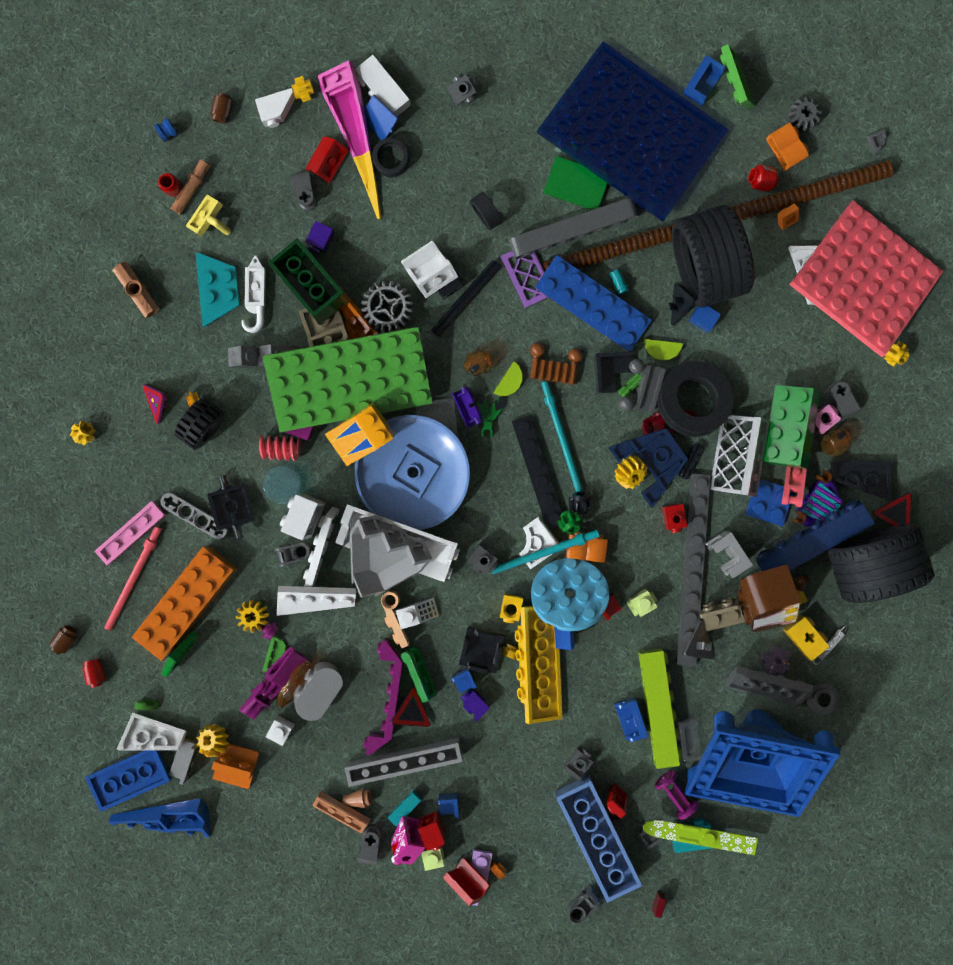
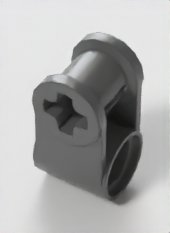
M309 170L290 175L296 199L301 208L306 211L314 209L316 198Z
M835 382L829 385L827 389L828 396L833 406L838 410V416L841 420L860 411L859 405L847 383ZM838 388H841V391L837 394L836 391Z
M307 542L274 549L279 559L278 567L309 558L311 551H313L312 546ZM301 546L305 547L307 550L305 556H302L299 553V548Z
M368 826L364 830L358 857L359 864L377 866L380 830L376 826Z
M590 885L583 889L567 906L569 919L575 924L582 923L603 904V899L597 897ZM574 909L581 910L577 915L572 914Z

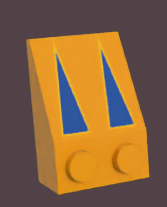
M373 402L325 433V435L346 466L394 439L395 433Z

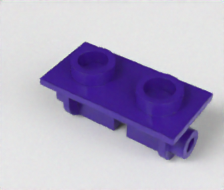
M468 386L452 393L467 428L483 422V415H481L478 406H473L472 404L475 402V399Z

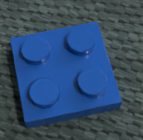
M760 479L757 497H750L745 515L783 527L790 506L789 503L788 505L781 504L784 486ZM790 492L789 496H793L794 492Z

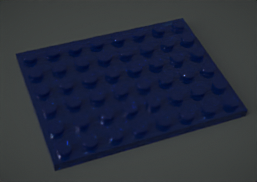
M603 41L538 128L537 134L664 222L729 129Z

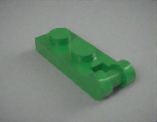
M412 646L408 651L401 654V660L407 664L410 676L423 703L437 695V691L419 648Z

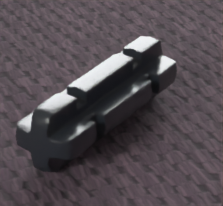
M697 443L693 444L692 452H689L688 460L684 464L683 469L680 470L679 477L685 480L690 477V471H693L699 459L698 455L704 449L703 446Z

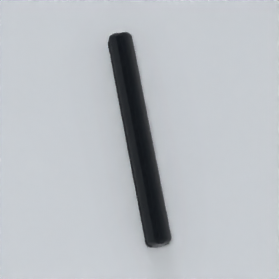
M492 260L436 323L431 330L433 334L439 337L497 272L500 265L496 261Z

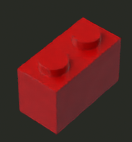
M436 811L421 817L418 830L426 850L432 849L436 851L442 848L446 840V829L439 812Z

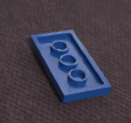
M143 750L85 777L100 812L172 780L159 750Z

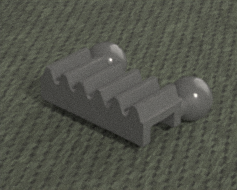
M633 359L629 364V369L632 373L640 374L641 380L638 382L639 387L636 389L637 395L634 396L635 402L631 397L624 396L619 401V407L626 412L635 409L654 414L666 369L644 364L641 359Z

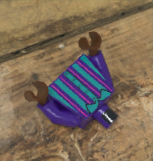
M823 469L824 475L822 477L817 475L816 478L820 481H814L803 499L802 507H798L795 510L798 516L796 519L792 518L793 522L810 527V524L828 518L827 515L835 510L840 511L839 509L843 501L840 499L839 490L832 480V473Z

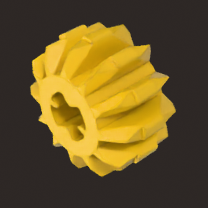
M629 456L627 460L623 459L621 464H617L618 468L614 470L616 481L626 489H633L635 485L639 486L641 481H645L644 477L648 475V467L637 456Z
M250 600L249 604L247 602L242 603L243 608L239 607L237 609L240 614L236 616V619H241L238 626L244 624V631H247L250 627L251 633H254L256 628L259 631L262 630V625L268 623L264 618L269 617V613H263L267 607L260 608L261 601H258L256 605L254 600ZM252 612L255 613L254 617L256 616V618L253 620H251V616H249V614Z
M218 724L205 725L204 729L199 730L200 736L195 737L199 740V743L195 745L200 748L199 753L204 754L206 757H218L221 752H225L224 746L229 744L226 741V738L229 737V735L225 734L226 729Z

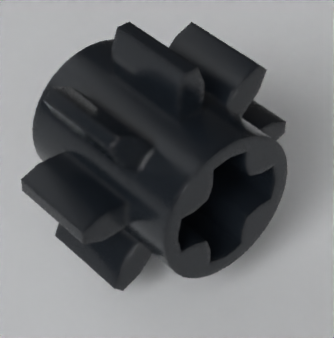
M582 491L574 492L573 497H569V509H573L574 513L578 512L579 515L586 514L588 509H592L591 496L587 497V493Z

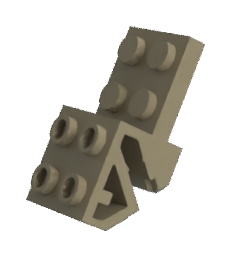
M306 308L298 311L308 337L309 346L350 339L339 310L321 325L318 324Z

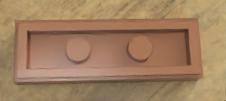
M320 791L312 805L359 833H363L370 821V818Z

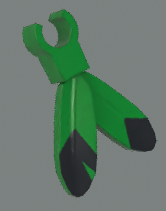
M478 394L477 406L485 421L481 434L483 437V432L489 430L491 438L493 435L492 422L503 409L505 398H498L489 409L486 399L481 394Z

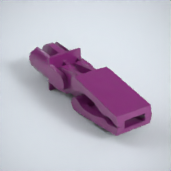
M289 647L266 671L263 681L254 690H250L252 694L239 708V711L255 720L266 706L270 708L269 704L282 689L285 690L305 664L307 661L306 656Z

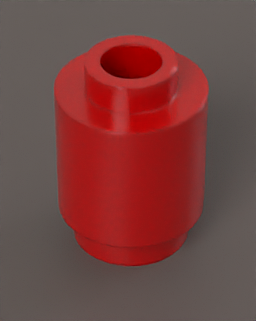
M164 173L159 177L158 186L166 195L170 197L179 195L182 190V184L173 174Z
M99 659L83 662L84 667L82 670L86 685H90L91 688L103 685L102 681L106 679L102 663L99 662Z

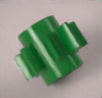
M573 510L563 512L560 516L561 520L557 521L563 533L567 532V534L578 532L580 530L579 525L583 524L581 516L578 512L574 513Z

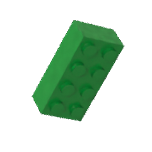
M775 386L763 462L770 465L808 469L821 396L819 391L814 388Z

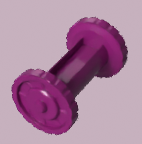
M672 770L660 777L654 786L657 790L664 789L679 809L676 813L677 818L683 820L696 812L699 803L696 800H688L675 782L677 773ZM672 783L673 788L669 790L668 785Z

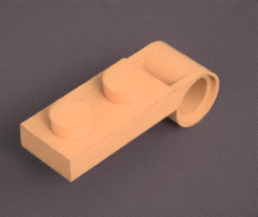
M390 590L381 598V603L387 616L384 619L388 628L392 627L395 633L392 636L396 645L400 644L401 648H404L410 642L404 629H401L394 610L399 604L400 596L396 591ZM393 595L396 599L395 604H388L386 596Z

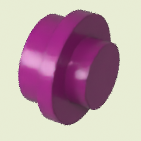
M268 622L261 630L263 632L261 637L270 640L279 629L276 623L272 622L270 624Z

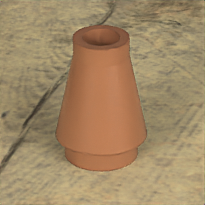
M363 788L344 795L343 804L348 807L367 808L369 805H372V793L370 790Z

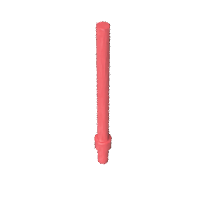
M155 526L149 539H146L143 545L144 549L104 627L105 629L112 630L151 550L154 551L157 545L156 541L162 528Z

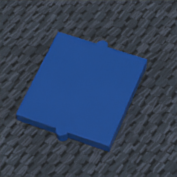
M374 94L368 105L364 106L366 124L378 138L383 140L388 138L389 134L394 131V126L399 117Z

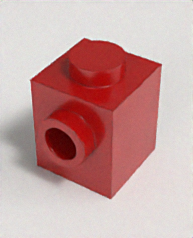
M684 504L662 507L666 530L676 533L681 532L682 528L687 527Z

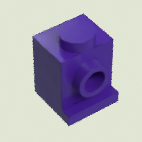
M475 689L471 692L467 690L460 697L463 700L464 709L469 714H475L474 720L476 722L490 709V704Z

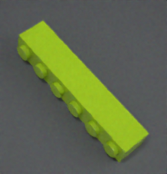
M661 648L638 651L654 765L657 769L680 766L679 760L682 759L680 747L677 748L679 732L674 727V721H677L675 710H672L671 707L674 697L673 692L669 691L668 683H671L670 672H666L665 664H668L667 653H664Z

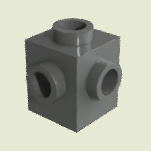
M463 74L456 76L452 79L454 83L447 87L456 105H460L463 102L466 104L476 99L474 95L478 93L476 90L478 84L474 77L470 78L467 74L465 76ZM463 86L467 88L465 92H462Z
M479 544L467 561L473 564L472 569L479 574L482 572L487 574L488 571L492 573L498 565L496 562L498 558L495 556L497 552L489 546L485 549ZM485 557L488 559V561L486 563H482L481 558Z

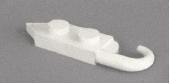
M254 256L249 266L245 267V307L249 312L257 314V324L254 327L247 326L245 320H242L244 330L250 333L260 331L264 325L266 269L263 268L257 256Z

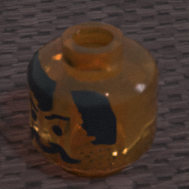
M483 349L468 353L466 356L467 361H464L466 372H470L475 377L489 373L493 366L490 353Z
M837 428L823 436L821 448L828 456L837 457L850 449L852 438L847 431Z

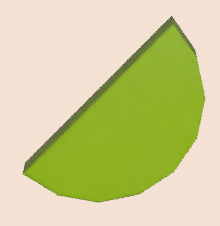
M644 340L645 349L648 354L660 361L676 357L683 346V343Z
M515 362L512 363L493 394L509 396L520 388L522 371L519 365Z

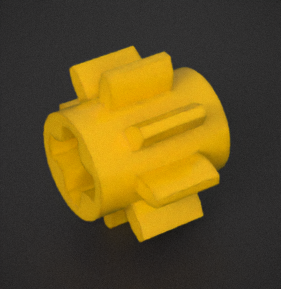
M303 76L294 78L295 84H292L291 87L295 98H301L302 102L311 100L310 95L314 94L310 79L305 80Z
M898 341L897 344L894 343L884 359L893 367L896 364L902 365L909 358V349L906 348L907 345Z
M81 420L79 424L75 423L71 427L73 431L70 436H72L75 443L85 446L87 442L91 443L95 437L93 435L96 430H94L91 423Z

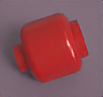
M759 164L751 169L748 182L755 190L769 192L777 186L779 176L774 167Z

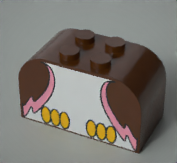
M787 564L752 574L740 581L739 590H737V600L739 606L744 607L743 618L745 624L750 625L751 631H766L797 622L801 601Z

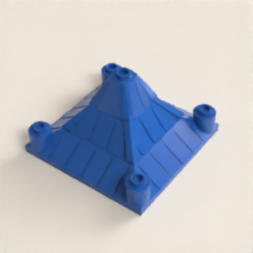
M753 709L748 712L744 722L736 726L734 724V716L731 713L720 711L714 715V733L698 765L688 769L685 795L800 817L840 756V748L836 747L835 736L829 731H819L814 735V744L807 743L806 740L783 730V727L775 719L760 709Z

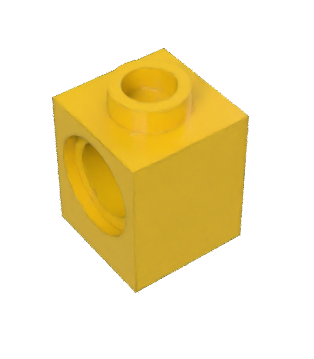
M504 593L500 618H503L504 622L514 623V621H519L523 597ZM507 605H515L516 611L513 614L507 613L505 610Z

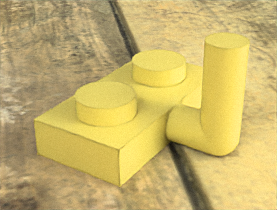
M209 195L205 196L186 227L201 237L210 224L225 235H229L231 232L230 228L215 218L223 205Z

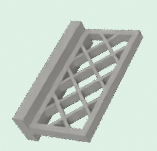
M730 415L728 419L733 420L736 426L729 431L726 427L727 420L720 426L710 490L757 497L770 420L761 417ZM748 421L753 422L752 429L746 433L742 426ZM739 429L743 437L736 442L732 434ZM729 437L733 445L725 450L723 443ZM747 440L749 447L743 453L739 445ZM736 448L740 456L733 461L729 453ZM726 457L730 464L722 469L720 461ZM743 459L746 465L742 471H739L735 464ZM733 467L737 475L729 480L725 472ZM723 476L727 483L722 487H716L717 479ZM738 478L742 481L741 490H736L732 484Z

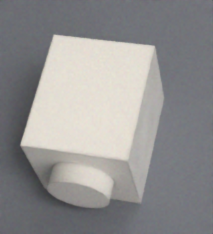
M278 716L269 729L266 738L283 746L295 724Z

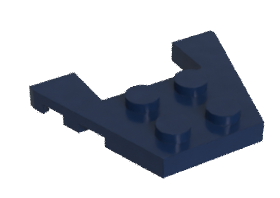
M666 428L608 447L618 462H621L635 451L646 464L656 482L642 491L641 495L651 508L655 506L657 499L661 494L663 495L668 484L676 477L688 460Z

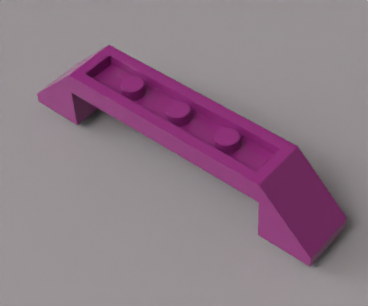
M383 638L382 643L379 642L377 654H380L379 660L395 662L394 664L391 663L389 675H393L392 683L388 682L387 694H390L389 702L386 701L384 713H387V718L383 720L381 732H384V734L370 732L369 736L365 737L363 748L366 749V755H371L390 741L394 731V725L391 724V720L397 710L403 661L388 638Z

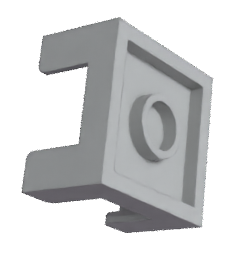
M722 531L705 543L709 550L714 549L716 553L725 549L727 555L732 559L721 566L726 576L730 574L731 578H734L753 566L732 532Z

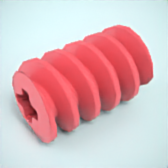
M261 435L259 440L261 458L267 459L269 456L270 460H274L275 457L278 460H282L284 456L286 461H289L291 457L293 461H297L301 451V438H298L297 443H295L294 437H291L290 441L287 442L285 436L282 442L279 441L278 436L275 437L274 441H272L271 436H268L267 440L264 441V437Z

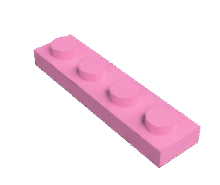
M151 501L95 550L96 554L106 565H110L164 518L166 514L155 501Z

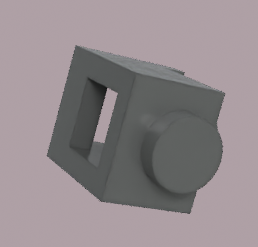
M577 747L563 764L564 770L580 781L594 763L591 758L592 754L585 748L581 750ZM578 761L584 763L581 767L577 766Z

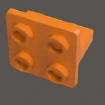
M229 743L224 746L226 751L221 752L220 756L213 762L212 770H215L213 779L249 789L259 752Z

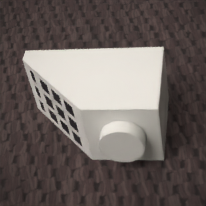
M434 598L400 607L396 610L401 629L421 624L439 616Z

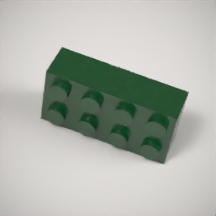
M298 238L267 262L319 325L350 301Z

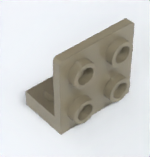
M733 597L725 598L722 600V603L715 604V602L706 603L700 609V617L703 618L707 631L745 622L739 602Z

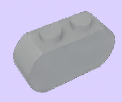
M329 662L315 664L312 670L309 669L306 672L302 685H298L294 691L296 712L305 720L314 721L322 718L343 686L338 668Z

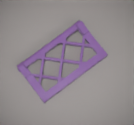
M510 251L500 257L524 307L527 308L548 298L543 293L538 292L537 289L535 291L525 287L528 276L540 280L545 272L537 254L531 255L532 260L520 258L531 263L528 273L517 270L520 259H518L515 269L511 267L508 259L514 257V255ZM533 264L537 266L541 275L540 278L530 275ZM516 272L526 275L523 286L519 284L515 276ZM524 289L534 292V297L527 301L523 292Z

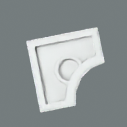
M540 516L523 527L527 542L525 548L520 552V556L522 557L559 543ZM550 555L536 559L526 564L530 569H532L537 564L548 558Z

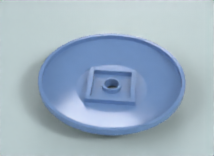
M404 415L389 419L387 423L395 433L394 439L355 462V482L358 493L368 510L375 515L417 530L434 527L447 520L458 509L466 496L470 481V465L467 453L454 432L435 419L421 415ZM410 467L418 469L419 474L417 477L409 475L408 470Z

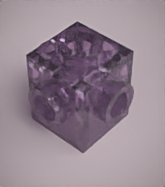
M774 645L771 646L768 652H764L760 663L763 664L761 670L774 676L787 674L791 665L788 662L791 652Z

